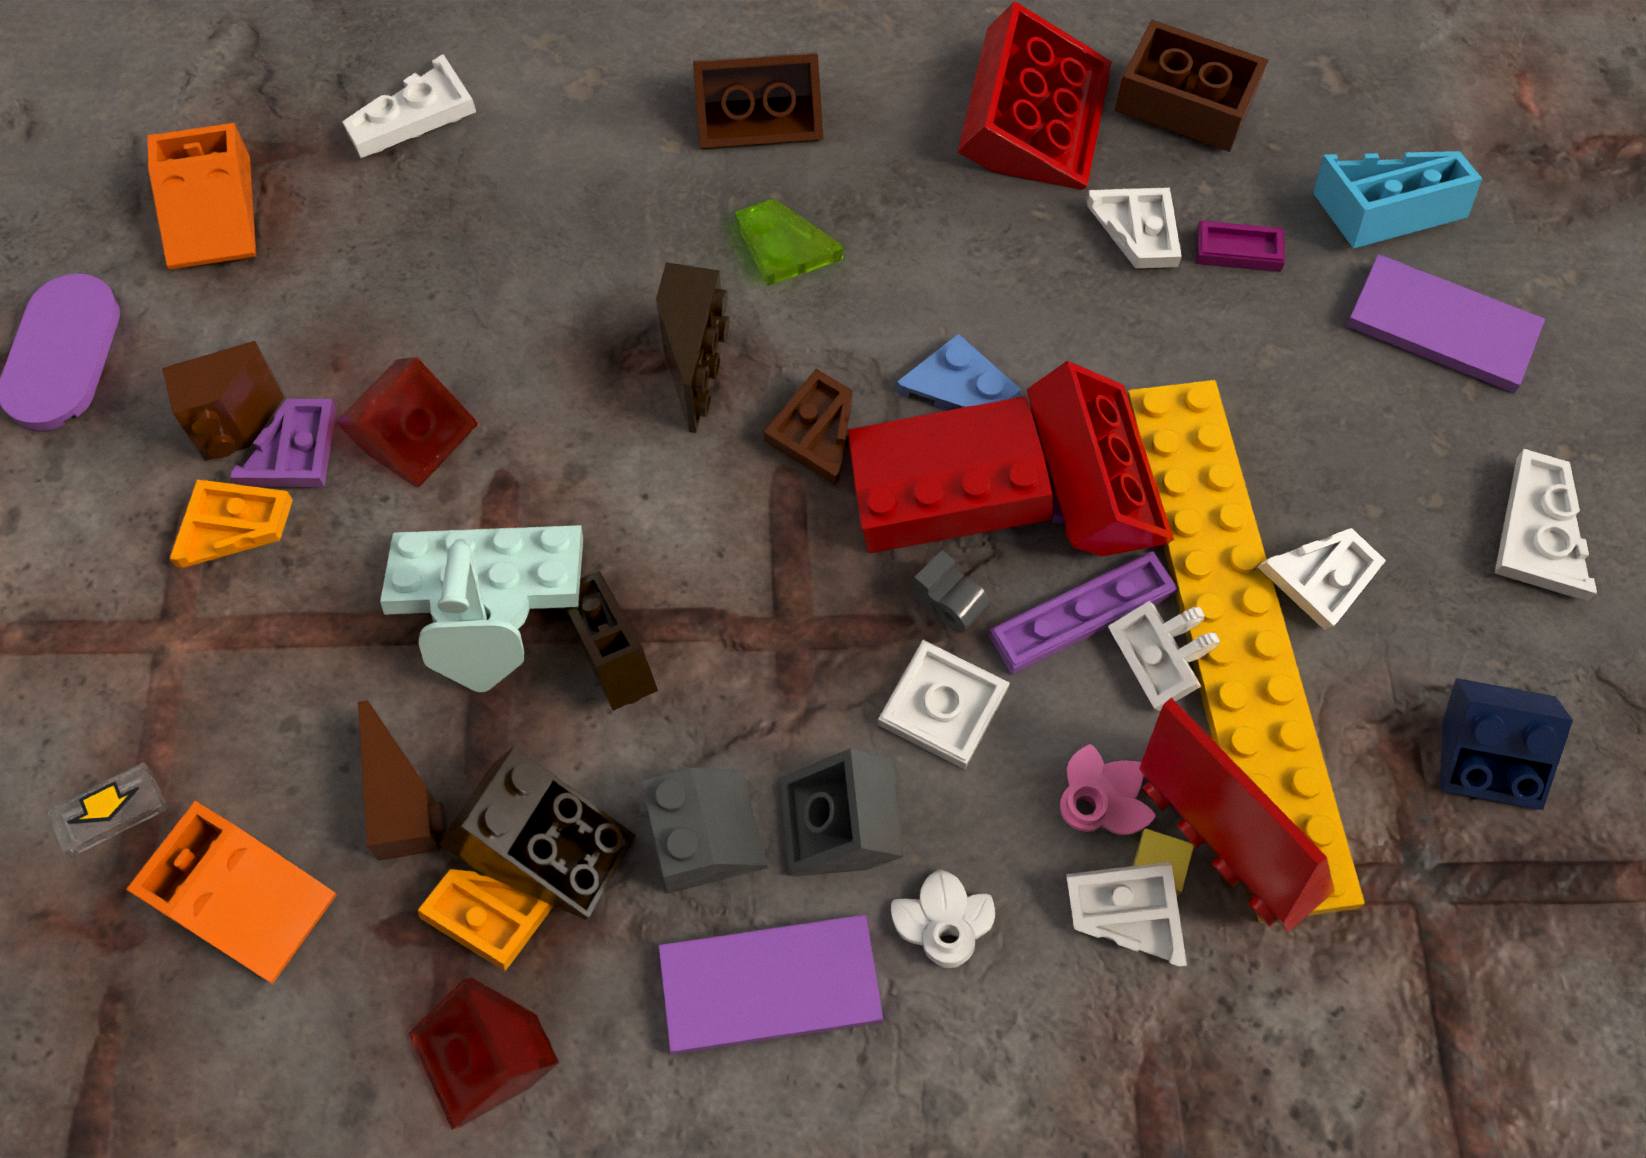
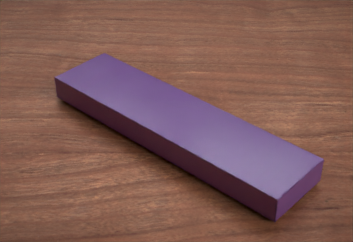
M1151 551L991 628L988 637L1013 675L1108 629L1110 624L1148 601L1157 605L1175 596L1178 588L1154 552Z

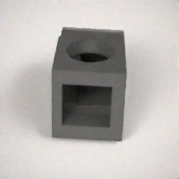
M942 549L914 577L911 598L940 622L942 621L956 632L964 633L990 606V600L983 588L973 579L962 574L955 567L956 561Z

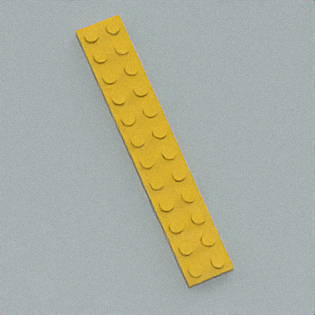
M1216 380L1128 390L1127 396L1174 537L1172 542L1162 546L1170 577L1178 588L1175 596L1179 612L1182 614L1193 607H1200L1205 615L1204 620L1198 626L1185 632L1187 643L1192 642L1203 634L1214 632L1220 640L1219 646L1216 649L1192 661L1196 678L1201 685L1199 690L1212 740L1327 856L1335 892L1307 916L1359 909L1365 904L1274 583L1258 568L1267 559ZM1257 915L1259 923H1262V919Z

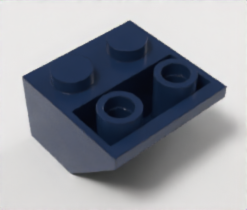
M1456 678L1442 723L1441 790L1543 810L1573 719L1556 696Z

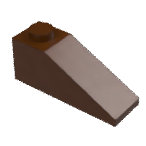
M369 701L358 702L367 847L379 861L440 850L439 833L446 832L447 830L443 803L435 801Z

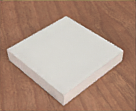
M922 640L878 718L877 725L965 770L1006 694L1010 683Z

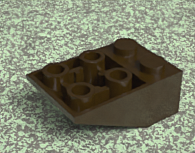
M666 262L656 297L663 351L689 432L696 433L700 416L707 417L710 409L711 390H707L709 380H716L719 373L721 356L720 353H717L719 342L725 343L728 337L730 319L729 316H724L728 292L721 289L719 270Z
M514 746L490 766L439 844L479 873L586 920L593 912L636 835Z

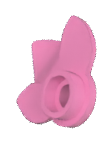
M1091 744L1077 751L1068 763L1066 771L1069 787L1064 791L1060 800V811L1065 822L1079 831L1090 832L1102 827L1120 836L1134 834L1149 826L1156 817V814L1149 806L1135 799L1143 781V775L1139 769L1141 762L1121 760L1104 764L1101 755ZM1079 801L1088 802L1093 808V813L1090 815L1080 813L1077 810L1076 803Z

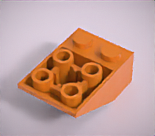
M235 123L147 135L148 170L168 269L172 270L256 257L250 156Z
M194 801L126 889L158 912L271 984L276 981L337 896L334 891L197 801Z

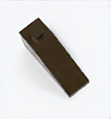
M598 571L581 578L578 607L564 608L599 685L614 711L627 704L635 703L641 698L657 692L658 689L643 647L602 573Z

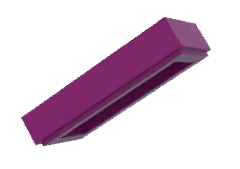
M1199 220L1196 229V264L1281 272L1285 264V228Z

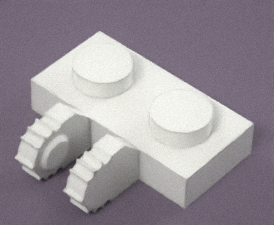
M1148 601L1108 626L1152 706L1158 711L1162 709L1163 704L1170 698L1176 702L1201 687L1188 662L1205 656L1208 652L1219 646L1220 640L1215 632L1203 634L1182 648L1178 647L1173 638L1198 626L1204 620L1205 615L1200 607L1188 609L1164 623L1155 605Z

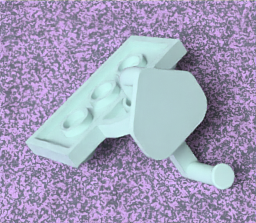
M581 525L393 533L380 600L384 615L431 613L433 623L425 626L419 636V647L424 664L428 668L473 691L486 692L523 663L525 653L518 629L525 623L530 609L578 607L583 549Z

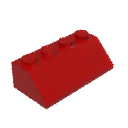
M1067 360L1027 388V394L1032 407L1031 413L1039 431L1044 458L1049 465L1054 483L1053 493L1060 503L1066 524L1065 534L1072 547L1103 557L1166 545L1172 542L1174 537L1124 385Z

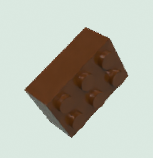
M1151 19L1122 76L1114 111L1230 152L1255 99L1268 59Z

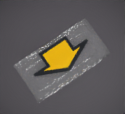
M143 762L47 809V813L62 852L71 858L167 810V807L150 767Z

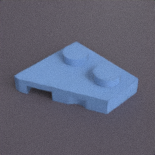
M957 334L898 380L896 392L909 398L910 393L934 400V407L948 411L1020 397L1021 389L960 334Z

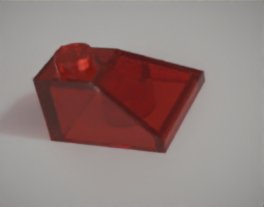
M474 978L462 980L409 1032L452 1130L462 1127L530 1089L560 1063L537 1014Z

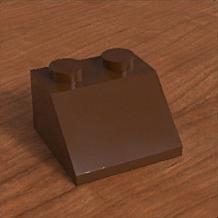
M256 341L162 368L173 415L204 461L228 457L236 451L249 448L284 399L283 391Z

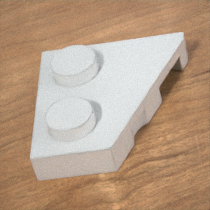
M1170 188L1089 190L1086 200L1087 207L1135 268L1179 266L1182 256Z

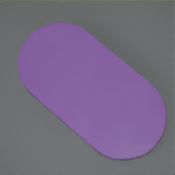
M88 274L63 275L45 283L30 298L0 378V405L21 427L35 431L57 429L66 425L64 421L73 415L76 418L79 417L92 402L120 318L118 302L105 282Z

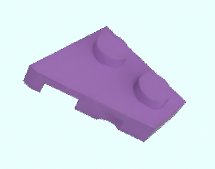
M286 399L275 413L272 424L263 429L253 442L256 450L243 467L236 465L231 471L230 478L233 483L252 487H325L337 411L333 400Z

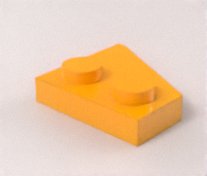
M197 479L170 560L176 567L185 568L280 541L293 502L292 497L288 491Z
M450 869L420 906L418 914L420 919L505 972L554 906L488 876H481L475 871Z

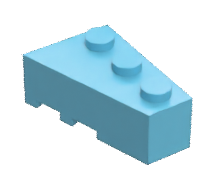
M1460 151L1405 153L1403 159L1379 160L1378 153L1364 154L1363 160L1338 161L1337 154L1323 155L1313 194L1354 249L1468 218L1482 177Z

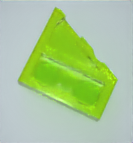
M774 198L735 211L736 224L768 286L844 259V248L841 243Z

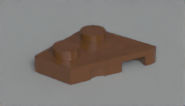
M815 369L763 431L764 441L836 485L840 478L853 390L820 370Z

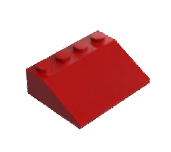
M1014 1L987 28L957 152L991 172L1079 190L1085 189L1088 186L1112 61Z
M1027 396L848 429L861 525L869 554L1053 520L1051 485Z
M1172 698L1166 701L1162 706L1139 767L1147 782L1142 790L1161 811L1170 806L1182 819L1176 827L1196 849L1204 843L1217 857L1211 863L1212 866L1231 887L1240 882L1253 895L1248 904L1267 926L1271 927L1275 922H1278L1288 933L1335 892L1327 856Z

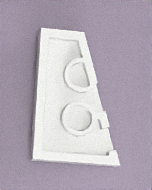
M444 54L432 61L434 68L420 77L414 73L403 80L405 88L393 96L381 95L342 121L350 140L361 158L373 153H379L390 146L410 138L419 137L425 132L459 121L461 118L476 112L471 96Z
M1523 449L1518 455L1495 574L1589 602L1597 594L1594 578H1589L1585 559L1589 556L1586 539H1581L1576 518L1580 509L1570 462L1527 449Z

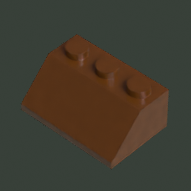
M807 52L693 60L700 148L823 140L818 53Z

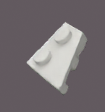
M1350 528L1326 539L1314 541L1279 556H1273L1263 561L1258 568L1317 624L1326 630L1335 626L1386 560Z
M1170 861L1066 874L1075 930L1097 938L1104 937L1113 940L1118 945L1137 952L1139 950L1169 960V963L1176 966H1187L1173 869Z

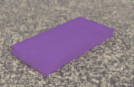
M1378 254L1346 327L1515 393L1521 385L1545 319Z
M866 915L659 945L671 1055L883 1023Z

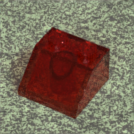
M418 357L396 359L336 421L342 430L368 456L416 488H419L479 424Z

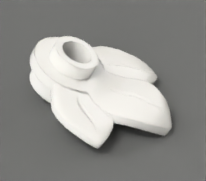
M936 870L926 878L920 890V899L893 900L891 903V915L897 932L904 940L922 945L928 958L938 966L955 968L962 965L972 956L975 949V940L990 931L995 919V907L991 895L976 894L967 897L964 886L956 876L944 870ZM951 935L957 937L958 940L954 943H945L941 941L940 937Z

